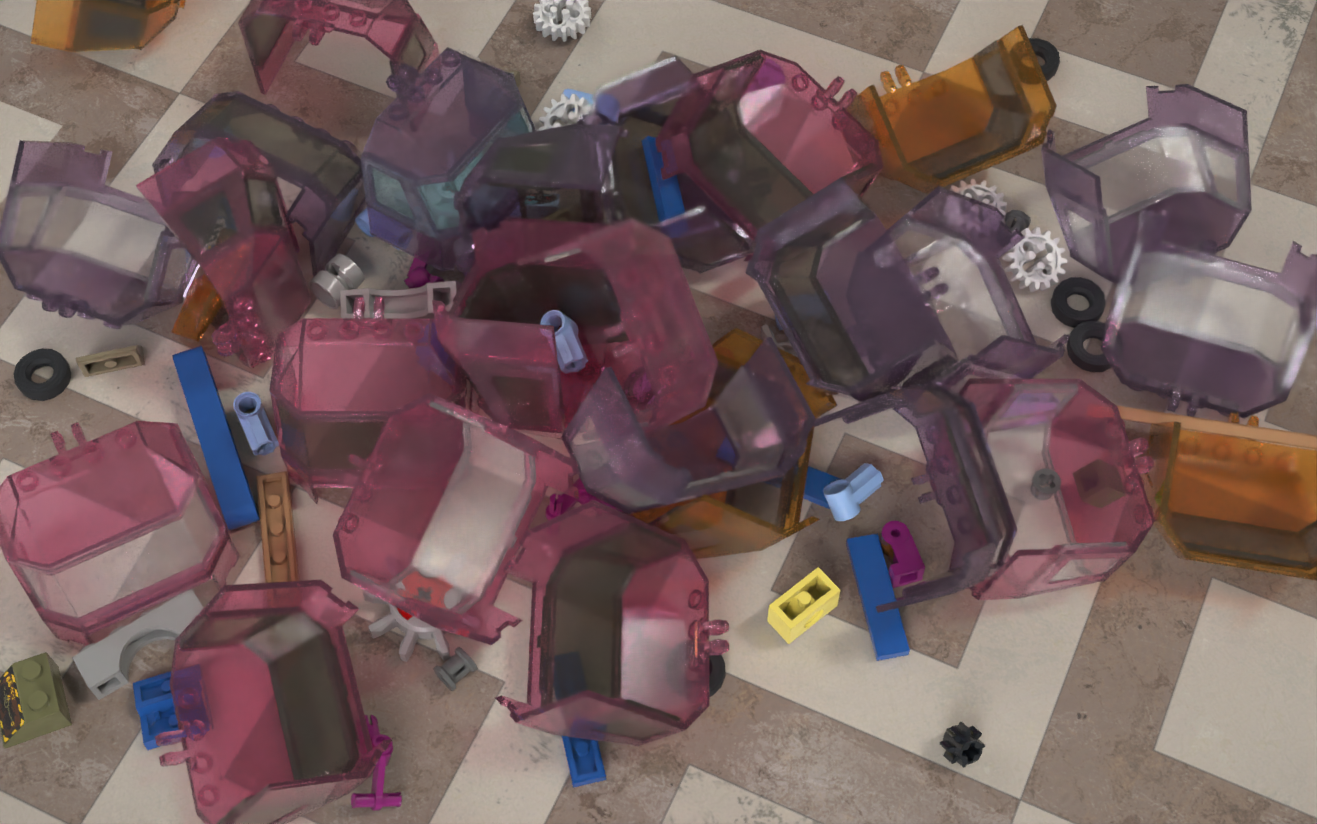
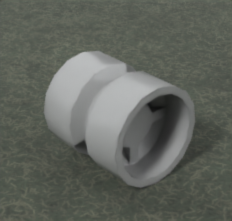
M340 253L336 254L326 264V271H319L308 284L312 293L323 304L332 309H338L341 305L340 290L357 289L365 280L364 274L357 264Z

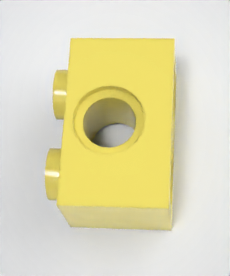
M817 567L769 605L767 621L790 644L837 607L840 589Z

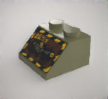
M47 652L13 663L0 677V732L5 748L72 725L59 666Z

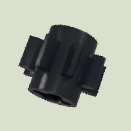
M963 722L947 728L943 741L940 742V745L946 750L943 756L952 764L958 762L963 768L967 764L978 761L982 754V748L985 747V744L979 740L982 733L973 725L967 727Z

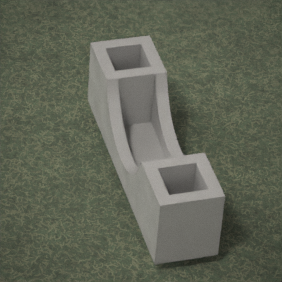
M457 281L426 283L422 287L403 290H379L372 288L340 290L341 320L352 325L441 318L439 316L447 312H453L458 316H467L466 286Z
M190 588L174 594L169 601L161 606L145 611L141 614L140 618L130 624L114 629L108 637L101 641L85 646L72 659L88 688L100 700L129 683L128 674L131 661L137 652L147 644L157 640L170 639L189 647L217 629L195 592Z

